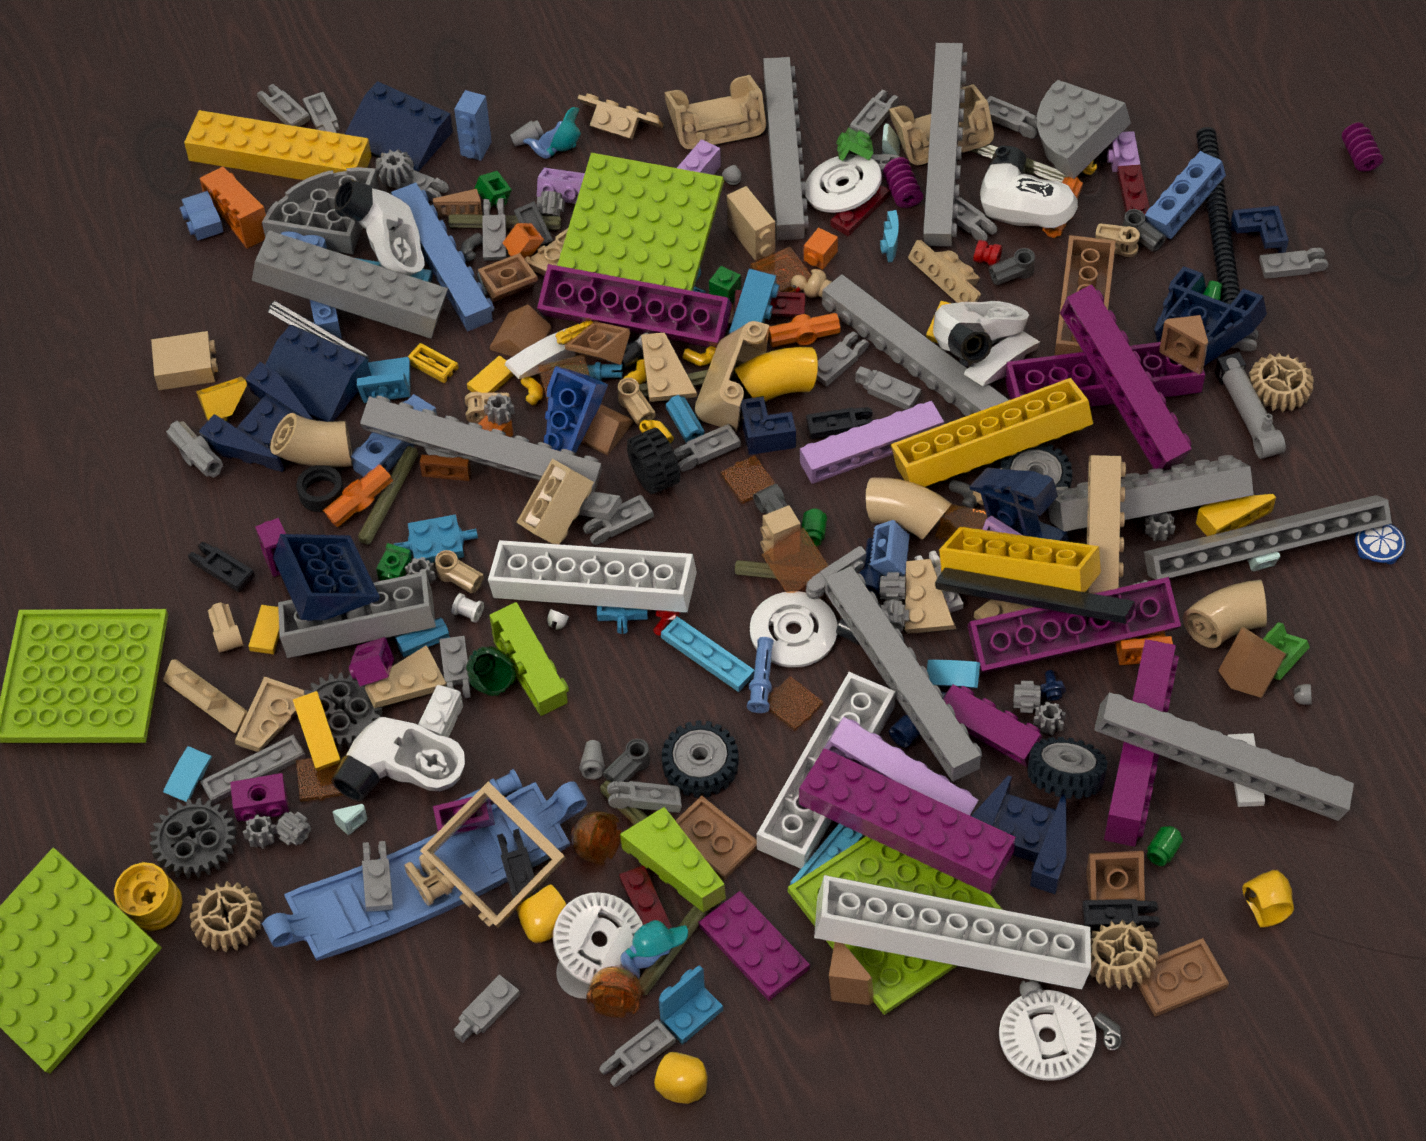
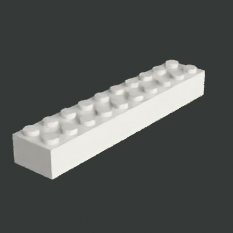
M824 875L817 896L814 938L1077 989L1083 988L1091 970L1090 927L826 875Z

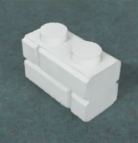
M437 685L418 725L436 735L449 738L457 721V716L463 708L461 692Z

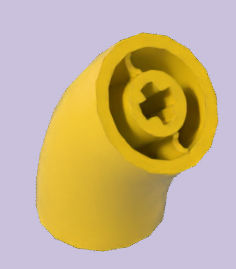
M812 347L785 348L752 358L734 368L752 398L764 396V401L766 402L783 394L810 392L814 387L817 377V354Z

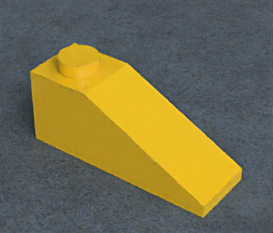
M1274 494L1253 495L1202 505L1198 510L1196 524L1206 536L1243 528L1271 513L1276 496Z

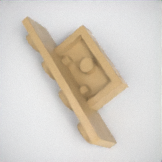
M588 93L586 96H578V100L581 103L596 108L590 123L592 128L632 140L639 121L659 128L664 126L656 114L647 112L644 115L639 113L638 109L627 106L624 109L618 107L619 104L614 101L606 100L605 103L599 101L597 96Z
M922 240L915 242L908 256L910 261L957 303L978 301L981 293L973 286L977 285L980 277L974 273L972 267L964 264L953 251L934 252Z
M171 660L163 681L232 732H239L247 715V710L178 660Z

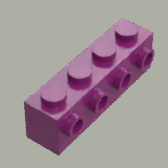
M953 684L943 700L946 705L950 704L952 706L955 718L959 724L965 725L969 735L1027 767L1032 747H1034L1036 742L1040 743V740H1042L1040 730L1030 723L1024 725L1017 721L1018 717L1007 710L1004 713L996 709V705L986 698L978 699L974 696V692L967 687L961 686L959 688Z

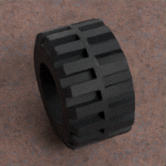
M654 427L627 440V453L631 466L640 484L651 495L680 482V468L674 450L666 436L658 428Z

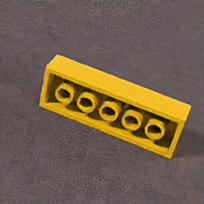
M959 527L939 549L941 572L946 567L1086 592L1101 573L1099 546Z

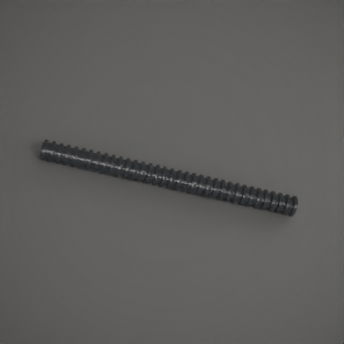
M1211 127L1201 128L1196 133L1198 153L1201 151L1220 160L1215 129ZM1222 179L1205 201L1210 224L1217 282L1222 284L1220 301L1231 304L1240 293L1224 180Z

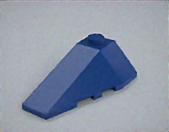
M555 366L547 387L548 411L545 413L547 430L546 435H544V443L551 445L552 449L560 452L561 449H567L576 453L600 407L608 384L588 375Z

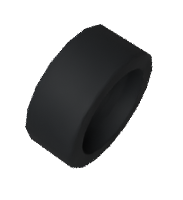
M328 465L309 467L300 474L296 483L301 504L313 512H323L325 508L342 495L344 490L340 473ZM323 480L334 483V489L324 496H311L306 492V489L317 481Z

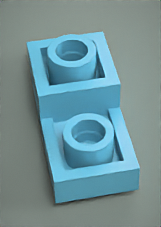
M896 210L887 212V221L884 222L883 240H880L882 254L886 253L888 262H893L898 246L899 222Z
M928 660L927 672L929 680L933 685L948 687L954 684L959 688L961 686L978 688L979 662Z
M188 746L174 768L163 792L187 802V799H191L199 779L202 780L212 756Z

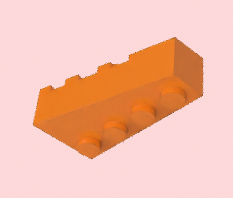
M221 167L199 178L202 191H208L218 213L247 249L265 240L262 221L266 216L264 206L236 180L233 173H229L224 167Z

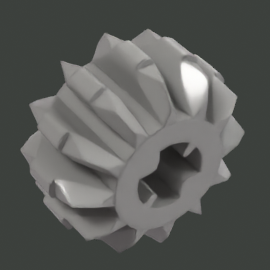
M390 149L389 153H381V158L376 159V172L382 184L387 183L390 187L393 184H397L400 187L401 182L408 183V179L413 177L414 164L407 152L402 153L400 149L393 152Z

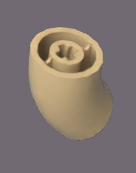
M290 413L281 420L274 431L270 449L271 453L276 456L308 466H353L351 441L346 421H317Z
M873 477L867 483L866 508L871 522L882 524L894 520L896 521L895 523H898V526L916 535L921 540L924 539L952 504L928 488L901 479Z
M1254 580L1234 584L1215 591L1196 602L1183 614V623L1187 632L1201 645L1208 648H1216L1225 640L1239 634L1243 627L1247 630L1266 627L1267 610L1262 581Z

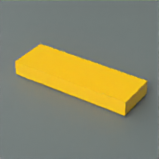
M315 691L293 699L316 770L319 771L340 763L341 759L318 692Z

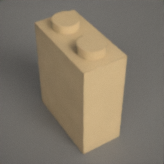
M747 186L728 194L727 226L755 261L774 253L775 221Z
M208 331L151 339L154 377L158 390L215 382L214 372H218L216 358H213L212 354H216L215 341L210 340Z

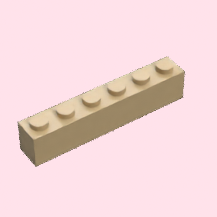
M1089 456L1087 545L1099 546L1101 573L1087 589L1086 593L1094 594L1120 588L1118 587L1119 577H1123V562H1119V552L1124 551V537H1120V527H1124L1125 516L1124 512H1120V502L1125 501V487H1121V477H1125L1126 464L1121 462V456Z

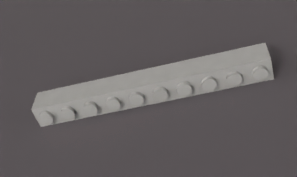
M936 43L923 233L924 243L928 246H952V237H957V223H953V220L958 218V204L954 203L955 198H959V185H956V179H960L961 165H957V160L962 158V146H958V141L963 140V127H959V122H964V108H960V103H965V89H961L962 84H966V71L962 70L963 66H967V52H963V43Z
M790 57L763 58L777 240L804 239V230L809 229L808 216H804L803 213L807 212V199H802V195H806L805 181L800 179L804 178V165H799V161H803L802 148H798V145H801V132L796 131V128H800L799 115H795V112H798V98H793L794 95H797L796 82H792V79H795V66H790Z
M840 275L822 290V305L827 311L836 313L844 324L850 325L860 336L866 337L877 349L887 353L894 362L900 363L908 369L911 375L917 376L925 382L930 389L942 395L948 403H952L959 408L965 416L1009 401L990 385L981 386L964 375L967 369L965 366L961 365L957 360L844 275Z
M382 396L368 398L360 422L363 430L463 459H469L470 461L536 480L541 479L553 458L593 481L592 492L596 491L602 472V465L594 457L584 456V458L575 456L574 452L567 449H561L560 452L552 449V446L546 443L538 442V445L529 443V440L522 436L508 437L505 436V432L497 429L487 431L482 429L483 427L473 422H469L468 425L459 422V419L452 416L442 418L436 416L435 412L428 409H423L422 412L414 410L413 406L407 403L393 404L390 403L388 398Z
M1377 495L1145 551L1148 576L1155 580L1166 577L1171 578L1392 524L1388 499Z
M850 566L826 577L825 593L888 687L895 691L896 699L952 782L980 769L982 757L980 747L976 743H972L965 725L959 724L955 718L952 706L950 704L946 705L942 699L939 687L931 683L926 668L918 664L913 649L911 647L907 648L903 642L900 630L898 628L894 629L886 610H881L875 594L872 591L869 592L866 588L863 576L860 573L857 574L853 567Z
M1109 692L1100 704L1094 731L1337 821L1350 810L1354 783L1340 776L1330 775L1316 767H1309L1296 762L1292 758H1285L1274 754L1268 749H1261L1247 744L1243 740H1236L1223 735L1219 731L1201 727L1195 722L1185 721L1171 713L1158 711L1150 708L1147 704L1126 699L1120 694Z

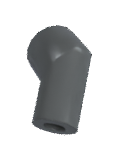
M479 233L474 234L461 245L460 251L463 253L466 262L476 257L473 249L483 243V237Z
M954 479L950 482L949 490L963 496L962 505L965 510H973L974 507H977L978 503L973 495V490L969 488L970 484Z
M1099 1012L1093 1019V1022L1104 1031V1045L1110 1050H1116L1122 1043L1121 1028L1102 1012Z

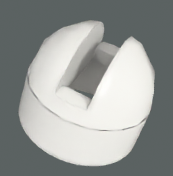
M550 609L547 617L548 625L552 627L554 622H557L556 630L562 629L566 625L569 616Z

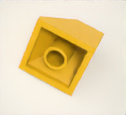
M238 377L196 391L207 421L214 414L225 421L228 420L227 416L233 414L247 386L244 378Z

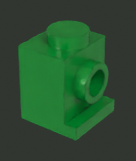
M498 171L480 175L474 188L477 189L478 194L483 200L489 199L491 207H497V202L500 198L504 199L505 206L512 191Z
M387 543L386 551L376 568L378 580L383 581L406 576L405 566L412 562L411 551Z

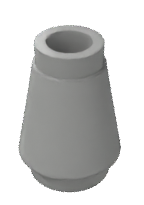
M531 120L513 134H510L514 146L517 147L525 145L523 141L527 138L539 140L544 133L538 120L534 122Z
M596 740L586 742L579 766L583 777L587 779H598L605 771L601 744Z

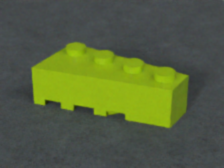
M517 602L490 614L493 641L499 650H502L511 658L516 671V678L540 716L567 704L568 685L563 678H559L553 661L547 657L542 644L538 641Z
M665 807L620 834L622 849L625 852L631 853L644 867H649L659 875L662 881L672 885L680 895L703 913L726 899L725 884Z

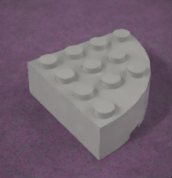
M1060 80L1052 84L1051 88L1047 91L1037 113V128L1046 157L1054 164L1058 171L1072 179L1080 174L1131 124L1124 102Z
M346 168L347 171L333 173L332 170L309 177L294 185L285 192V197L279 202L276 201L270 207L264 217L262 225L265 238L269 230L279 234L290 231L297 232L303 236L317 235L326 240L328 250L353 254L363 227L358 221L337 214L334 205L335 196L340 185L347 179L371 185L372 188L378 190L379 184L376 169Z

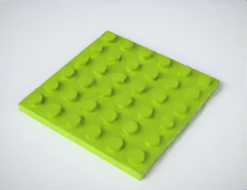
M591 153L557 266L693 291L722 191L724 178L717 175Z
M19 610L0 697V743H146L168 619L167 610Z
M867 836L788 887V893L814 926L817 896L824 875L1001 909L990 894ZM826 940L833 949L835 942ZM845 944L872 977L873 1002L884 1015L958 966Z
M54 847L0 905V1028L49 1074L162 949L159 944Z

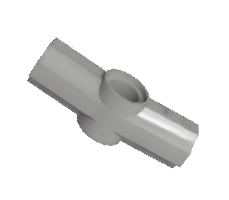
M184 421L172 423L166 431L167 435L179 448L186 463L189 466L195 465L206 477L211 476L214 478L219 475L223 463L211 451L205 439L200 435L197 437Z

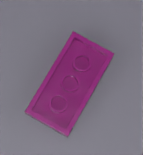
M741 891L737 892L699 921V927L768 1001L810 969V964Z

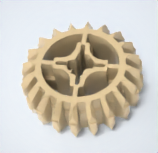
M1280 353L1276 357L1269 354L1267 359L1261 357L1259 362H1255L1249 373V379L1260 401L1263 402L1264 408L1270 406L1272 411L1279 408L1283 413L1286 408L1290 411H1293L1295 406L1301 408L1303 403H1307L1313 391L1314 379L1311 376V369L1306 368V362L1299 363L1298 357L1292 359L1289 354L1286 357L1281 356Z
M226 881L224 887H220L216 883L214 890L211 891L206 888V896L198 895L197 900L199 903L192 904L193 912L190 913L192 931L195 932L197 940L202 941L206 948L211 945L215 952L221 946L226 953L230 946H233L235 950H238V944L240 943L247 946V938L255 939V930H261L260 921L263 920L261 902L258 901V897L254 892L251 893L250 888L247 886L242 888L238 882L233 887H231L228 881ZM224 911H227L229 923L224 918Z
M1122 919L1120 924L1115 925L1111 921L1109 927L1101 925L1100 932L1092 931L1091 970L1089 974L1092 978L1096 977L1099 984L1105 982L1108 988L1116 984L1119 990L1122 985L1127 984L1131 989L1133 982L1142 984V977L1150 979L1151 971L1155 970L1156 962L1158 961L1157 943L1150 931L1146 932L1143 925L1136 927L1134 921L1126 925ZM1132 945L1137 946L1141 951H1137ZM1100 957L1105 958L1107 962H1110V965L1102 961Z

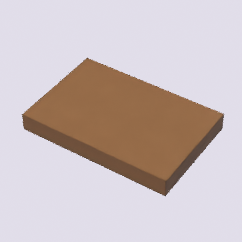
M703 796L698 798L675 820L723 881L757 850V839Z
M1204 938L1159 955L1154 971H1151L1150 979L1142 977L1141 985L1136 982L1155 1017L1228 988L1229 985Z

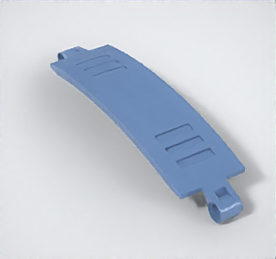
M574 781L559 787L549 800L544 798L536 782L505 797L560 852L570 846V842L560 825L581 812L588 803ZM495 804L491 805L495 825L452 835L434 853L477 896L508 882L501 859L502 852L497 835L503 833L506 837L508 852L518 850L517 843L513 837V830L519 827ZM519 828L532 868L549 859L550 857ZM436 834L387 855L390 868L393 910L366 912L362 866L284 894L293 915L276 913L267 917L262 923L272 946L282 947L304 940L308 943L316 961L388 937L464 904L459 898L462 892L455 886L452 889V893L449 895L443 894L433 900L434 903L428 906L406 874L404 864L412 862L420 870V874L424 878L428 877L420 865L419 857L423 854L420 850Z

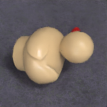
M819 269L811 270L812 275L808 282L802 275H796L792 278L791 286L795 292L799 293L801 290H804L805 295L810 298L822 297V290L831 283V281L827 280L826 274Z

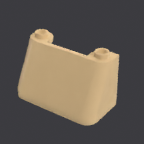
M750 75L738 77L732 81L730 85L731 96L689 104L687 95L681 90L664 92L678 140L686 149H693L701 139L715 145L758 136L766 128L762 91Z
M974 84L961 88L965 89V103H960V108H964V122H959V127H963V140L958 141V146H962V153L986 146L994 138L988 101ZM903 105L889 109L891 120L908 160L914 165L928 163L931 114L914 119L912 110L907 106Z
M751 321L719 341L695 404V415L699 420L719 427L730 424L732 429L737 432L741 422L740 407L744 391L741 385L731 381L736 365H741L752 358L766 353L769 325Z

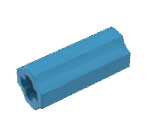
M679 395L672 397L666 403V409L685 442L687 443L704 435V429L685 397Z
M441 617L435 619L436 627L395 636V642L402 657L411 655L426 645L429 647L439 643V639L450 638Z

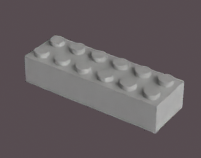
M422 572L374 582L373 584L380 596L379 601L327 620H301L292 600L278 602L279 633L287 658L436 627L433 594L427 573Z

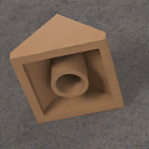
M520 253L478 269L488 297L492 302L529 289L538 281L537 275Z
M529 305L523 306L508 313L490 345V350L513 357L525 348L546 338L552 329L551 325Z
M1201 315L1167 319L1164 322L1159 352L1200 375L1203 372L1208 339Z
M595 321L564 346L566 350L585 357L621 365L630 331L628 328Z
M600 404L581 443L608 456L634 421Z
M1243 627L1218 671L1231 689L1262 698L1283 662L1286 653Z
M1143 851L1089 853L1086 875L1090 900L1137 899V901H1145Z
M835 942L829 971L831 1000L871 1005L874 1003L872 977L844 943Z

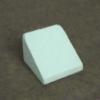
M885 124L882 154L899 156L900 139L891 126Z
M1273 552L1249 558L1247 561L1251 571L1254 572L1274 566L1279 560L1280 554Z
M363 804L333 811L336 825L347 835L353 833L368 819Z

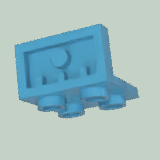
M409 357L368 362L371 376L357 378V388L364 403H367L369 397L376 398V396H382L389 400L410 397Z
M700 965L694 970L686 971L675 986H669L661 993L659 998L660 1021L683 1045L723 1011V1005L704 987V969Z

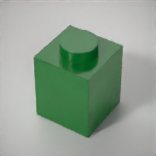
M720 266L709 280V294L727 297L731 304H733L735 301V291L741 290V275Z

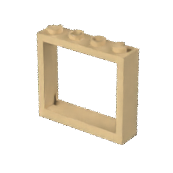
M489 781L420 850L425 855L421 860L432 871L437 867L444 874L440 879L451 890L456 886L462 892L459 898L469 908L475 905L481 911L478 916L489 927L494 924L497 928L516 911L519 904L525 901L566 860L565 856ZM488 799L500 808L552 859L498 915L434 854Z

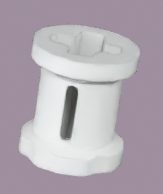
M459 593L452 605V614H461L471 618V621L476 623L482 615L484 602H475L465 598L464 594Z

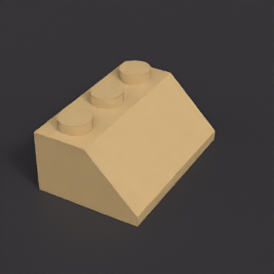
M552 458L517 523L544 540L559 545L566 538L572 521L579 515L580 507L583 501L590 495L594 482Z

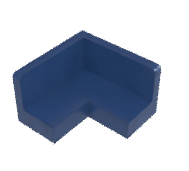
M1279 206L1233 210L1230 223L1232 232L1236 231L1238 234L1260 231L1264 249L1277 248L1278 253H1286L1289 240Z
M764 396L742 400L740 418L748 455L796 447V428L792 412L768 415Z

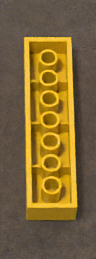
M201 110L198 111L184 142L189 161L300 180L332 170L333 173L347 171L346 168H367L372 157L368 138Z
M1068 378L891 444L896 467L904 480L926 487L939 481H945L960 473L969 472L976 467L991 464L1003 457L1015 455L1017 452L1030 447H1037L1041 443L1058 439L1073 431L1082 430L1092 425L1093 420L1088 399L1075 382Z

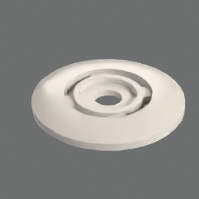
M847 154L843 161L838 156L831 158L816 167L808 176L805 182L806 199L812 207L824 212L835 213L854 209L867 202L879 189L882 180L880 167L872 158L867 160L858 154ZM859 172H862V173H863V179H862V180H861V178H860ZM849 179V182L844 186L836 185L840 180ZM825 187L828 193L824 192L821 188Z
M799 591L782 592L763 601L754 611L750 622V637L756 650L757 639L760 637H769L774 640L771 657L772 663L784 667H804L818 662L831 651L837 639L836 629L838 624L832 609L820 598L811 599L807 597L805 592ZM811 617L816 619L819 628L818 633L814 632V623ZM791 623H797L801 626V631L797 634H790L787 632L786 627ZM769 626H774V635L778 641L770 634Z
M607 893L584 894L569 902L558 915L553 930L554 949L562 966L576 979L596 986L616 984L629 977L621 964L620 957L627 948L632 946L633 936L643 924L635 910L622 899ZM598 915L612 919L620 928H617L611 921L605 918H599ZM598 931L604 933L607 937L606 945L603 947L594 945L592 942L593 933ZM578 951H581L586 958L582 957ZM588 959H590V960H592V961L600 962V965H596L595 963L589 961Z
M1043 990V993L1033 991L1024 999L1022 996L1018 997L1007 1007L1000 1021L999 1040L1004 1055L1016 1069L1035 1079L1053 1081L1076 1074L1089 1062L1095 1049L1096 1030L1091 1015L1073 997L1053 990ZM1038 1013H1053V1015H1050V1014L1038 1015V1016L1034 1017L1032 1020L1029 1018V1017H1031V1016H1033V1015H1035V1014H1038ZM1044 1028L1052 1029L1056 1034V1038L1052 1042H1044L1040 1039L1039 1032ZM1063 1052L1067 1053L1066 1055L1058 1056Z

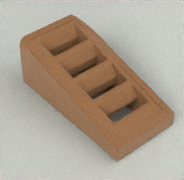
M477 189L433 198V205L438 217H449L450 214L482 215L481 201Z

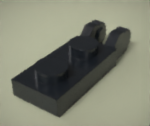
M852 407L807 414L806 423L810 439L838 435L851 428L866 425L873 421V419H869L873 412L868 407L855 409Z
M203 541L198 545V548L207 556L205 559L194 552L188 555L192 564L238 593L255 577L254 571L219 548H214Z
M519 828L513 830V837L517 843L518 850L508 852L506 837L503 833L497 835L502 852L501 859L513 899L535 877ZM537 888L528 898L538 893L539 889Z
M1137 899L1082 901L1084 926H1088L1090 929H1100L1101 925L1109 927L1111 921L1117 925L1120 924L1122 919L1126 925L1134 921L1136 927L1143 925L1144 928H1154L1160 925L1158 916H1138V912L1153 913L1157 911L1158 904L1156 901H1137Z

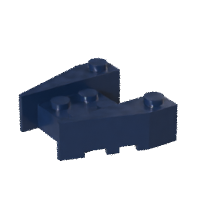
M1183 266L1170 282L1169 293L1164 300L1161 317H1158L1154 332L1157 342H1161L1164 322L1167 319L1201 315L1208 339L1204 361L1205 366L1258 327L1267 315L1264 296L1243 288L1231 304L1224 303L1203 295L1206 289L1203 273Z
M259 362L245 380L251 393L261 399L260 402L237 428L214 414L199 430V433L208 443L209 447L223 457L230 459L234 457L249 464L253 462L265 465L266 468L283 472L285 468L280 457L271 453L270 449L274 431L287 414L294 413L308 419H312V417L279 373Z
M986 468L969 486L970 490L981 493L987 514L985 520L980 524L981 528H983L986 519L993 516L1023 536L1070 542L1066 531L1064 532L1059 528L1038 520L1037 515L1041 516L1058 497L1054 479L1050 476L1034 471Z
M1008 775L972 814V817L1015 836L1014 853L1012 855L1035 863L1030 886L1056 894L1066 862L1065 795H1061L1056 810L1010 795L1012 776Z

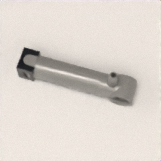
M1240 352L1217 358L1215 375L1221 385L1225 384L1253 439L1254 450L1258 458L1262 459L1284 453L1286 449L1284 437L1281 431L1276 430L1273 426V416L1267 414L1245 372L1246 363Z

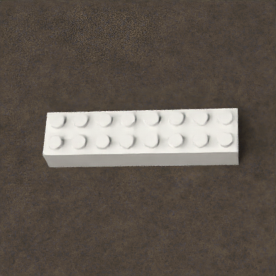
M499 540L488 582L493 598L688 612L697 571L693 554Z
M848 672L757 832V850L802 869L814 854L832 820L799 805L800 786L843 717L856 721L860 727L870 733L877 735L881 733L895 707L894 690Z

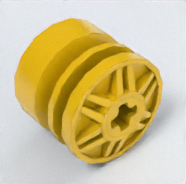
M145 862L132 865L123 871L116 881L114 888L115 902L143 930L155 931L163 929L174 922L179 915L182 906L181 891L163 869L157 865Z

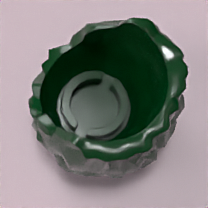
M492 646L480 647L469 656L466 665L468 681L476 690L488 696H498L501 692H505L516 679L514 664L511 658L502 650Z

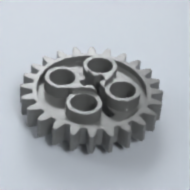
M339 673L338 679H334L333 675L329 674L328 681L320 677V685L311 683V691L304 690V695L315 691L318 692L323 709L326 710L325 715L335 744H337L339 750L342 749L343 744H347L350 749L352 742L365 727L381 717L382 707H373L365 690V685L359 686L358 681H354L351 674L347 679L343 678L342 673ZM339 694L345 695L343 697H337V695ZM339 725L345 726L343 728H336Z
M198 798L196 804H192L191 800L187 799L186 806H182L181 803L177 802L176 810L170 807L167 808L168 816L159 815L162 823L153 824L155 831L150 832L153 840L150 842L153 856L157 859L160 867H165L166 873L174 870L177 878L182 872H184L186 879L190 878L191 873H195L196 877L200 878L201 871L211 875L210 868L214 867L219 870V861L227 863L226 854H233L234 851L231 845L237 844L235 838L237 832L233 819L229 818L227 810L222 811L220 804L213 807L211 800H208L205 805L202 804L201 798ZM201 821H206L203 824L197 825ZM180 831L178 835H172L173 833ZM209 842H215L212 845H206ZM186 852H190V854H188V855H186V856H181L182 854H184V853H186Z

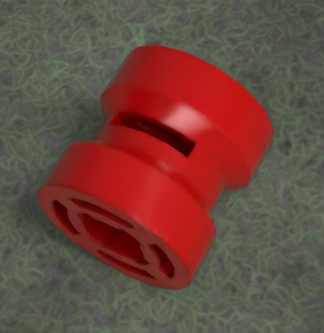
M980 239L975 249L973 261L977 263L985 261L989 266L997 264L1000 261L1003 246L999 244L989 245L987 241Z

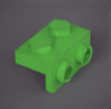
M848 127L846 132H842L837 139L838 157L841 161L845 159L849 150L867 160H870L874 153L872 139L864 131L859 130L856 132Z
M1280 622L1263 638L1266 642L1286 653L1283 662L1274 676L1278 680H1281L1310 648L1307 640L1287 634L1284 624Z

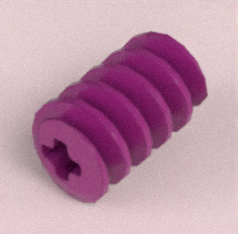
M1361 122L1354 123L1345 128L1341 137L1354 162L1355 168L1366 172L1379 167L1384 159L1380 154L1379 148H1377V143L1374 141L1370 129Z
M898 157L889 161L883 169V175L896 205L900 208H911L918 205L923 200V193L920 191L921 188L909 165L908 159Z

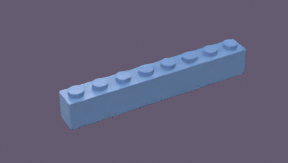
M413 183L392 191L391 195L399 198L410 207L419 231L423 257L440 286L448 288L446 296L467 332L493 322L492 311H494L492 301L490 298H485L484 289L480 282L476 283L472 268L466 266L463 253L456 250L454 238L452 235H447L446 226L443 220H438V214L434 205H429L425 190H420L417 183Z

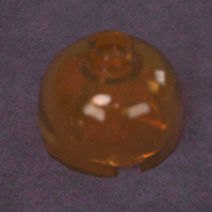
M591 811L582 815L571 831L572 846L577 855L583 860L596 865L606 864L603 861H605L607 856L612 859L621 839V830H617L616 822L620 823L619 819L614 814L601 811Z
M618 965L609 966L598 970L592 977L588 985L586 1000L588 1004L591 1001L595 1005L594 1010L608 1017L622 1018L625 1017L627 1012L632 1011L633 1015L639 1010L642 989L639 979L630 970Z

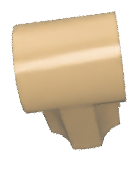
M624 378L618 383V402L627 409L636 424L640 425L643 420H652L656 415L655 411L639 390L638 382L633 378Z
M444 550L438 553L435 558L436 575L441 581L452 582L471 594L479 589L484 575L458 560L454 552Z
M221 602L214 604L208 610L214 629L213 635L219 653L244 646L229 605Z

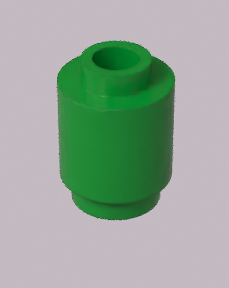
M810 509L803 514L800 536L802 542L807 546H819L825 538L827 515L821 510Z
M1172 826L1160 827L1147 848V858L1152 863L1158 866H1165L1166 863L1171 862L1183 843L1179 830Z

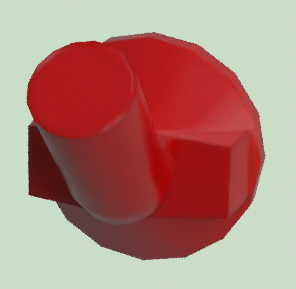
M656 610V616L661 617V620L653 629L654 633L661 636V632L671 623V620L679 617L681 612Z

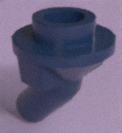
M1046 671V683L1041 685L1040 694L1043 698H1047L1048 701L1058 700L1062 698L1066 688L1062 681H1056L1054 671Z

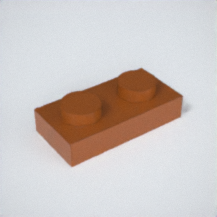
M421 455L420 467L422 477L470 481L471 468L469 459Z

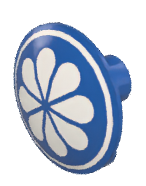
M1392 524L1359 531L1355 537L1358 555L1362 559L1394 564L1405 550V538L1402 532Z

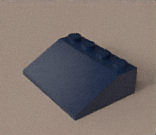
M377 81L363 97L345 135L368 138L371 155L377 158H381V153H389L390 149L393 152H396L398 149L402 153L407 152L411 160H413V170L419 172L453 133L450 113Z
M291 324L276 341L265 364L279 373L311 417L325 422H333L359 391L357 388V378L371 376L366 357Z
M280 534L273 558L301 620H327L379 601L380 596L350 535Z

